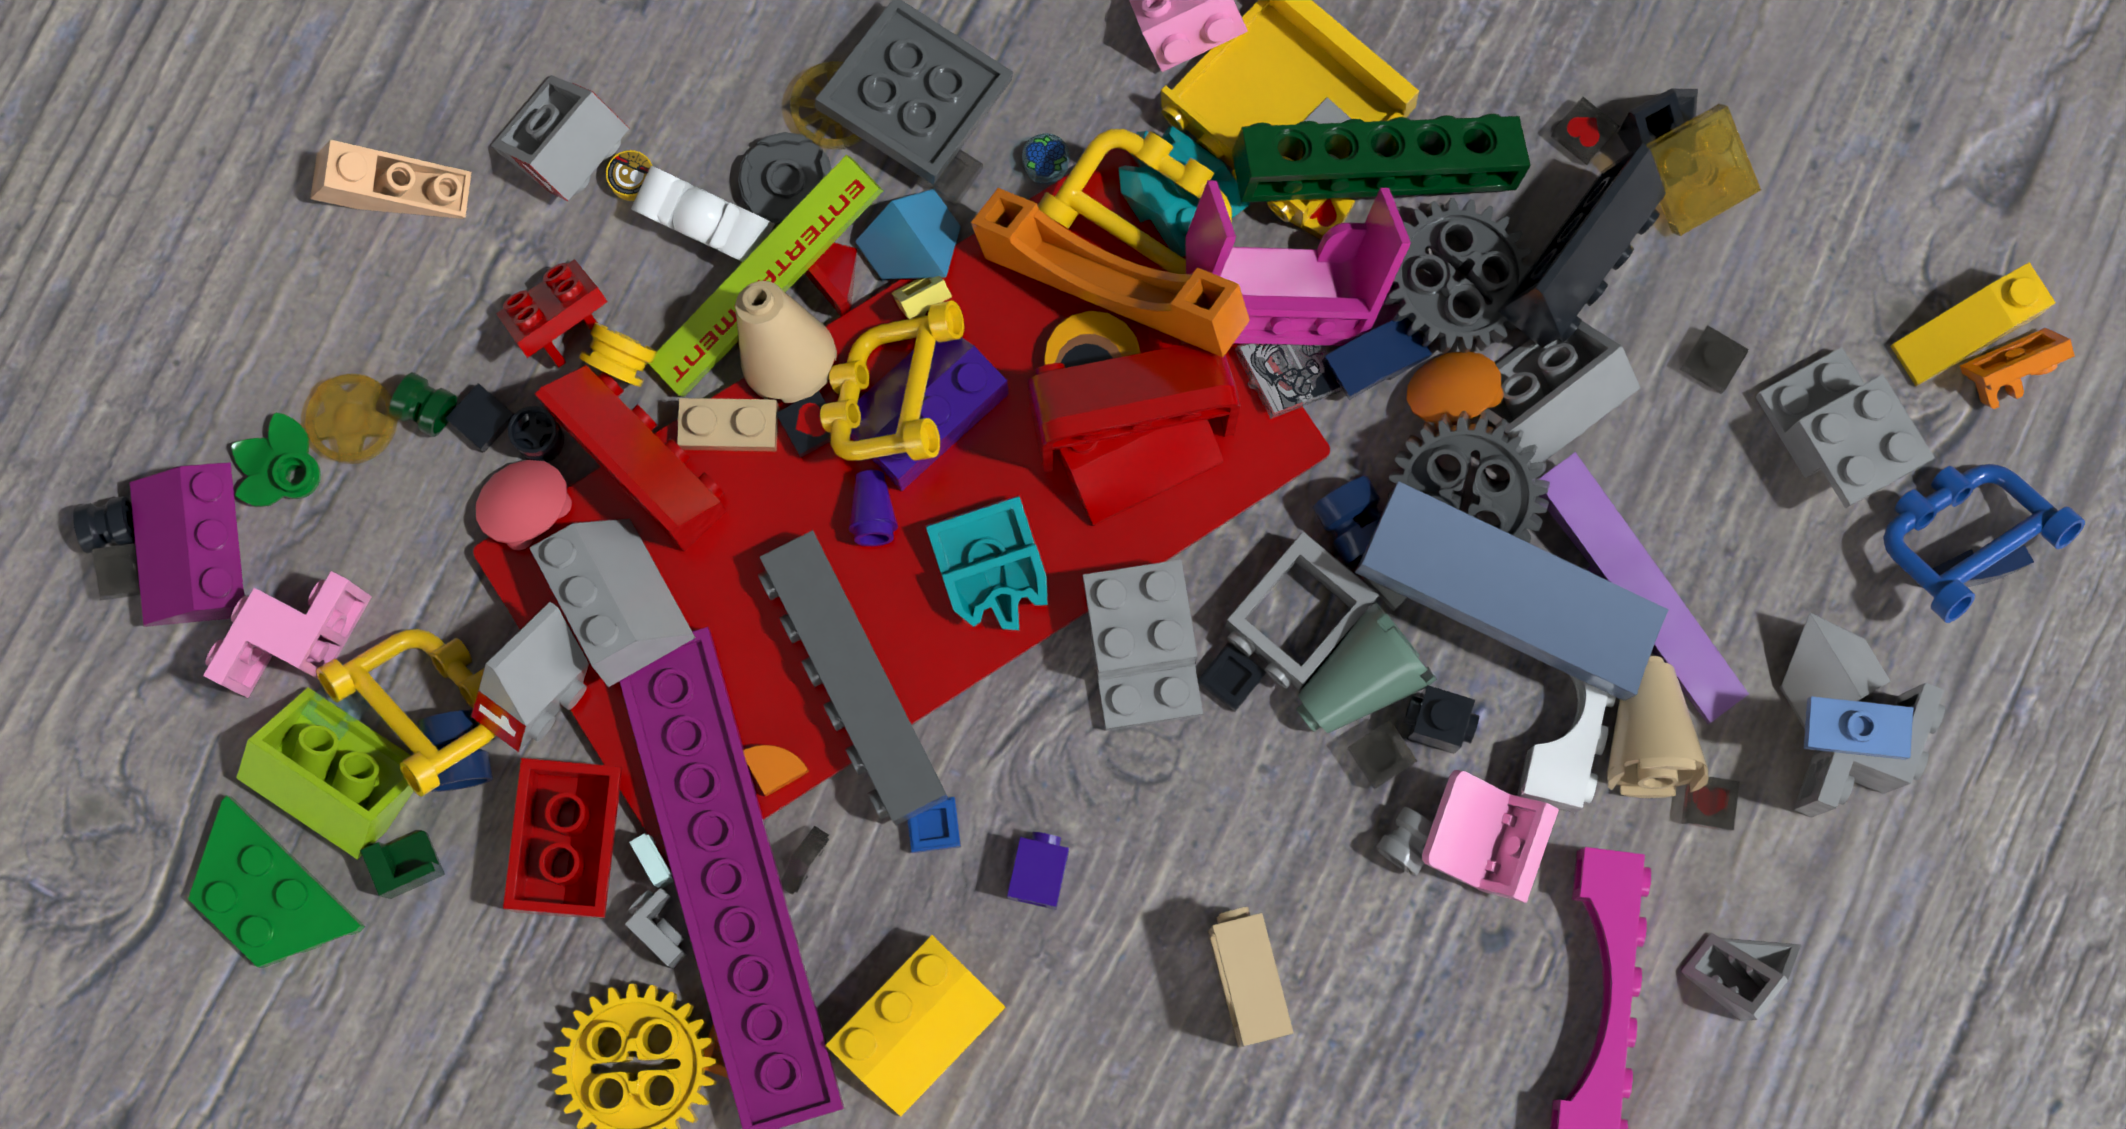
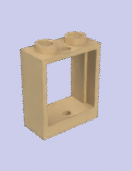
M1248 907L1219 914L1216 917L1218 924L1212 925L1208 933L1238 1048L1293 1034L1263 914L1259 913L1250 916Z

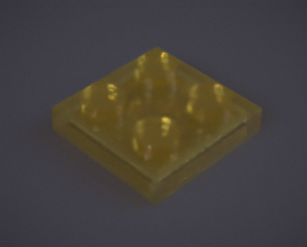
M1718 104L1646 144L1651 150L1666 195L1660 201V205L1673 234L1682 236L1761 191L1730 110L1726 105Z

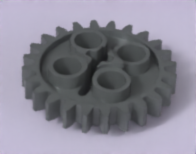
M1450 198L1445 204L1443 211L1436 201H1433L1426 208V215L1416 209L1409 216L1411 225L1403 222L1411 244L1391 285L1393 292L1386 297L1384 304H1399L1401 309L1393 317V320L1397 322L1408 318L1411 321L1406 332L1408 336L1415 334L1419 329L1425 333L1423 338L1424 347H1427L1437 338L1440 339L1442 353L1449 351L1454 342H1457L1460 352L1467 353L1471 350L1473 341L1480 351H1484L1490 346V337L1497 343H1500L1507 337L1505 328L1512 331L1517 328L1498 311L1531 268L1530 265H1523L1522 261L1532 250L1531 248H1517L1515 243L1523 235L1522 231L1513 232L1508 235L1505 228L1510 218L1506 216L1495 223L1491 220L1493 207L1490 205L1481 214H1477L1475 201L1472 199L1466 203L1462 210H1459L1455 198ZM1445 235H1454L1459 238L1463 245V252H1455L1450 249L1446 244ZM1425 248H1430L1433 255L1427 254ZM1482 266H1490L1497 271L1500 278L1498 284L1491 283L1483 276ZM1417 269L1426 270L1432 275L1434 280L1433 287L1424 286L1417 280L1415 274ZM1456 270L1464 275L1459 283L1452 278ZM1483 297L1489 298L1490 301H1491V304H1490V305L1485 304V301H1484V298H1483ZM1453 300L1466 303L1470 309V318H1462L1456 314L1452 306Z
M1462 411L1456 425H1453L1448 416L1443 414L1439 420L1438 431L1426 422L1420 430L1423 440L1414 435L1408 437L1405 444L1410 452H1398L1394 461L1402 468L1392 469L1389 475L1390 481L1396 484L1398 481L1460 510L1465 493L1463 486L1470 468L1471 452L1477 450L1480 452V460L1473 484L1474 496L1469 506L1468 514L1477 518L1476 514L1483 510L1491 511L1499 517L1501 522L1494 527L1530 543L1531 535L1527 529L1539 531L1543 520L1535 513H1546L1549 501L1539 496L1548 493L1550 482L1536 479L1544 473L1546 464L1545 462H1530L1536 453L1537 446L1535 444L1524 448L1519 446L1524 433L1521 429L1508 436L1504 434L1506 428L1505 419L1500 420L1494 428L1488 427L1487 413L1483 412L1477 424H1470L1467 412ZM1442 454L1453 455L1459 460L1461 468L1455 471L1443 469L1439 465L1437 457ZM1492 464H1499L1508 470L1510 477L1504 481H1496L1487 475L1485 468ZM1391 488L1388 494V499L1390 498L1394 488Z

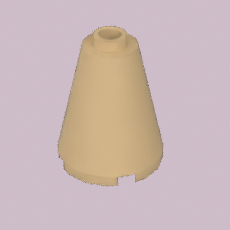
M757 281L746 286L739 293L735 304L741 367L746 382L764 399L770 397L782 399L784 403H795L811 397L827 384L833 361L837 358V350L831 333L819 320L776 284L769 281Z
M1650 656L1637 695L1626 701L1619 700L1607 770L1608 788L1613 790L1616 784L1620 785V793L1624 796L1666 798L1676 796L1675 787L1690 783V792L1705 786L1709 778L1708 767L1674 667L1671 664L1665 663L1661 657Z

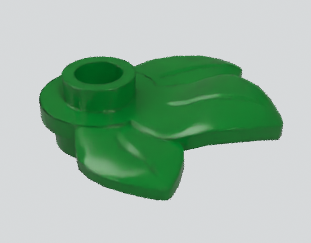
M274 413L269 425L268 438L245 439L234 442L231 446L238 467L248 476L238 487L235 496L249 505L255 507L271 506L284 497L302 499L312 494L320 483L321 469L318 462L309 454L308 433L296 420L285 414ZM298 468L304 469L305 476L303 480L299 483H291V473Z

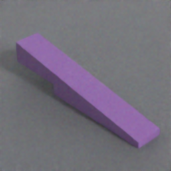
M1574 452L1540 477V480L1550 482L1548 493L1539 497L1549 501L1547 510L1590 564L1588 571L1669 609L1652 653L1663 658L1665 663L1671 664L1674 667L1681 690L1707 724H1710L1749 695L1577 453Z

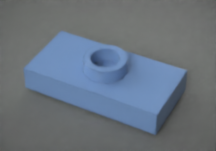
M1811 696L1807 698L1804 749L1901 760L1909 759L1911 756L1913 707Z

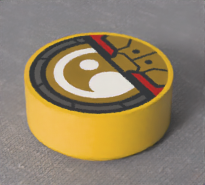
M634 150L620 152L610 160L607 166V182L611 190L619 198L635 201L644 179L653 165L648 157L641 152Z

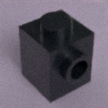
M1427 685L1420 693V697L1411 696L1404 718V723L1411 725L1407 740L1455 754L1462 747L1463 741L1471 744L1479 721V715L1472 713L1475 699Z

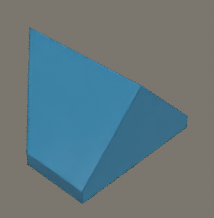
M932 189L892 200L855 242L882 282L886 279L933 278L937 276L944 278L948 273L961 226L937 192Z

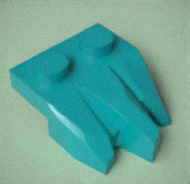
M1169 126L1162 137L1174 146L1169 156L1183 165H1186L1189 158H1192L1214 172L1210 181H1217L1219 189L1227 196L1232 208V218L1250 205L1249 202H1241L1238 184L1223 162L1173 126ZM1138 131L1136 134L1145 139L1148 132ZM1138 158L1137 160L1141 167H1119L1121 194L1139 221L1144 222L1150 219L1169 249L1181 257L1186 256V235L1200 199Z
M1019 495L925 525L953 610L973 627L981 622L984 610L992 607L1002 629L1019 630L1018 603L1021 598L1028 597L1034 605H1048L1046 573Z

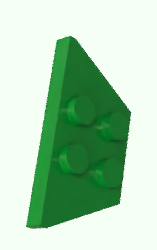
M227 795L221 801L188 900L256 967H268L300 952L305 953L343 936L359 933L366 927L233 797Z

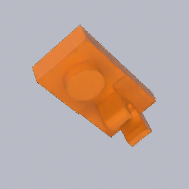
M2043 328L1960 365L1963 375L1975 382L1981 403L1996 409L2000 407L1997 399L2000 387L2005 385L2006 393L2018 399L2024 394L2022 377L2050 373L2058 367L2059 363L2075 357L2071 339L2050 329Z

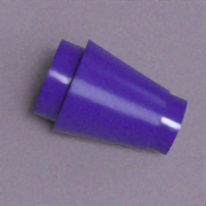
M877 470L859 472L855 475L856 484L854 487L849 531L854 534V541L859 545L880 546L893 541V532L898 528L885 482V474Z

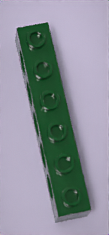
M1486 114L1476 118H1455L1454 116L1444 115L1435 119L1410 120L1406 117H1397L1388 121L1373 122L1350 119L1342 123L1318 124L1315 121H1303L1295 125H1271L1261 122L1241 127L1232 150L1241 202L1375 197L1380 188H1389L1392 196L1517 190L1531 166L1520 116L1501 117L1499 114ZM1282 156L1288 157V158H1290V159L1293 160V161L1287 160V159L1283 158Z

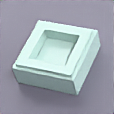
M644 833L629 842L654 886L663 888L674 881L672 871L660 855L652 836Z

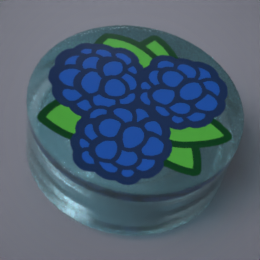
M1042 133L1032 137L1025 144L1022 152V163L1025 173L1035 182L1050 184L1060 180L1068 171L1070 164V154L1066 143L1060 137L1049 133Z

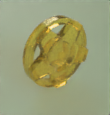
M344 374L328 379L317 388L307 407L305 426L311 442L322 454L336 462L357 464L373 459L386 449L396 432L398 418L392 416L389 412L392 396L378 381L365 375ZM347 384H358L350 392L341 387ZM380 395L385 401L387 416L376 411L375 406ZM323 402L325 411L317 417L318 409ZM367 437H380L373 446L363 451L364 441ZM336 439L339 453L327 448L322 441Z

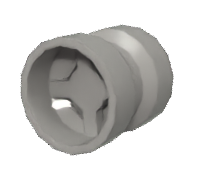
M1404 807L1395 819L1398 830H1393L1391 834L1384 835L1375 848L1394 865L1416 876L1425 864L1422 860V853L1433 823L1414 810Z

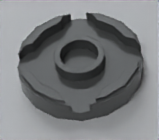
M782 132L766 136L756 143L757 146L751 149L749 154L747 152L741 162L738 182L744 203L752 213L774 223V226H778L832 170L826 153L818 145L814 144L813 140L802 134Z

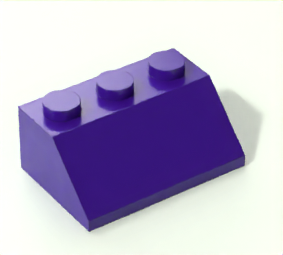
M961 337L957 340L941 343L936 341L920 419L930 418L936 424L940 435L938 455L934 458L914 461L905 452L871 459L903 491L1009 394L1007 380L974 345ZM914 350L858 399L857 404L860 409L861 421L857 428L851 430L850 437L854 441L896 434Z

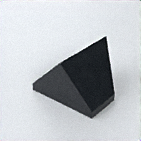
M1671 88L1630 110L1617 132L1629 152L1642 143L1651 150L1664 188L1697 171L1693 150L1698 89Z

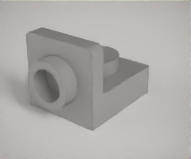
M662 888L655 894L648 890L629 908L628 912L632 917L625 925L668 967L674 969L687 956L678 946L685 938L664 918L658 924L653 921L673 898Z

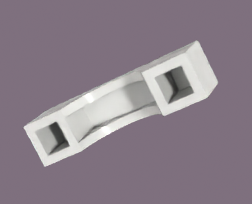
M1570 675L1578 698L1575 720L1569 731L1562 738L1553 742L1534 745L1527 751L1517 796L1546 802L1558 809L1575 813L1583 808L1584 802L1591 803L1598 775L1591 773L1594 755H1602L1607 741L1608 727L1601 725L1605 707L1612 708L1616 697Z

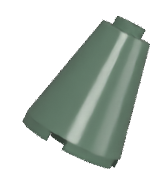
M1375 603L1364 612L1299 692L1298 697L1302 704L1296 710L1314 732L1322 727L1327 733H1330L1425 689L1427 685H1431L1437 678L1429 667L1426 668L1419 660V653L1386 613H1383L1378 603Z

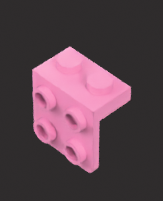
M1129 0L1141 31L1162 72L1248 32L1234 0Z
M1454 770L1450 774L1422 853V860L1426 865L1482 892L1527 903L1559 809L1546 802L1510 795L1468 772Z

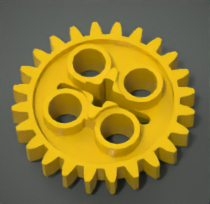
M629 984L626 998H622L618 990L611 987L608 988L609 1003L604 1004L599 998L592 996L589 998L593 1013L588 1015L580 1010L573 1012L580 1026L578 1029L562 1028L561 1032L571 1042L569 1047H555L554 1052L566 1058V1065L553 1068L552 1073L566 1076L567 1083L557 1088L555 1092L558 1095L571 1094L573 1098L563 1110L565 1114L577 1111L583 1113L577 1124L578 1129H585L593 1123L597 1125L596 1129H681L678 1122L681 1118L691 1123L698 1121L691 1107L694 1103L709 1105L710 1101L700 1093L702 1086L716 1085L717 1081L704 1074L706 1067L719 1064V1061L712 1057H704L703 1050L710 1047L715 1041L714 1038H699L698 1033L707 1022L705 1019H699L690 1023L688 1017L694 1008L692 1004L687 1003L676 1010L674 1008L677 999L676 993L670 991L660 1002L658 1001V986L650 985L644 998L640 997L637 984ZM664 1025L671 1032L672 1043L664 1053L656 1054L649 1047L648 1035L656 1026ZM614 1028L621 1036V1048L615 1055L606 1057L599 1050L598 1039L603 1031ZM634 1052H637L639 1060L644 1061L678 1059L680 1061V1066L677 1069L640 1071L636 1081L634 1074L630 1072L594 1074L591 1071V1067L594 1064L631 1062L634 1058ZM663 1075L673 1083L674 1093L669 1102L659 1105L653 1101L649 1091L653 1080ZM609 1079L617 1080L623 1088V1098L614 1108L605 1106L599 1095L601 1086Z

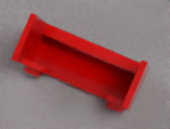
M1181 340V345L1069 368H1065L1063 363H1052L1038 367L1035 370L1036 376L1028 380V396L1044 473L1054 471L1053 450L1216 417L1221 419L1224 437L1234 435L1240 411V402L1226 355L1221 357Z

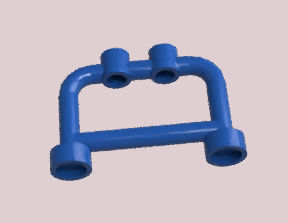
M1995 464L1978 465L1961 474L1953 466H1948L1941 470L1933 479L1931 487L1935 492L1924 497L1917 490L1913 489L1900 498L1895 506V511L1899 515L1887 525L1883 540L1885 550L1893 561L1934 598L1931 603V609L1944 622L1951 623L1962 616L1975 599V594L1964 583L2039 533L2056 549L2064 548L2080 534L2084 528L2085 520L2070 507H2064L2058 511L2020 476L2006 467ZM1985 483H1992L2002 487L2032 514L1941 575H1938L1904 542V536L1913 529L1917 531L1922 530L1933 521L1937 513L1949 505L1956 507L1962 504L1975 488Z

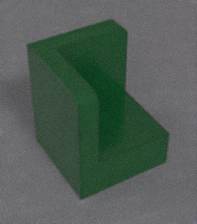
M425 831L416 832L390 845L377 842L360 850L377 893L384 898L392 899L445 875L429 834Z

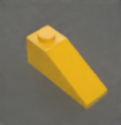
M2028 262L1901 338L1890 347L1914 385L1918 386L2035 320L2056 302L2031 263Z

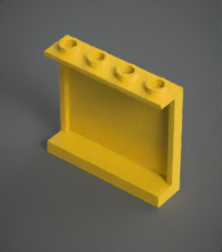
M1258 0L1242 17L1248 32L1212 48L1172 90L1166 85L1161 89V108L1163 109L1161 112L1164 118L1177 130L1182 131L1186 128L1198 139L1197 143L1218 159H1222L1233 169L1232 174L1235 179L1236 173L1232 150L1241 127L1261 122L1271 125H1295L1303 122L1327 97L1351 119L1373 122L1388 121L1397 117L1407 118L1416 108L1419 90L1312 0ZM1282 156L1283 158H1285V159H1287V160L1293 161V160H1291V159L1288 158V157ZM1327 199L1268 201L1267 204L1272 212L1281 220L1289 222L1293 218V221L1302 228L1303 224Z

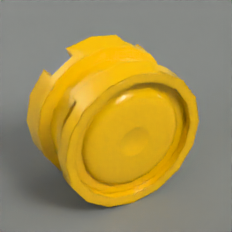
M595 323L590 332L593 340L589 346L593 349V352L590 354L582 351L579 358L605 373L641 387L644 380L637 376L636 372L637 370L643 372L646 364L653 362L657 351L646 345L645 347L641 346L642 344L639 341L616 330H608V327Z

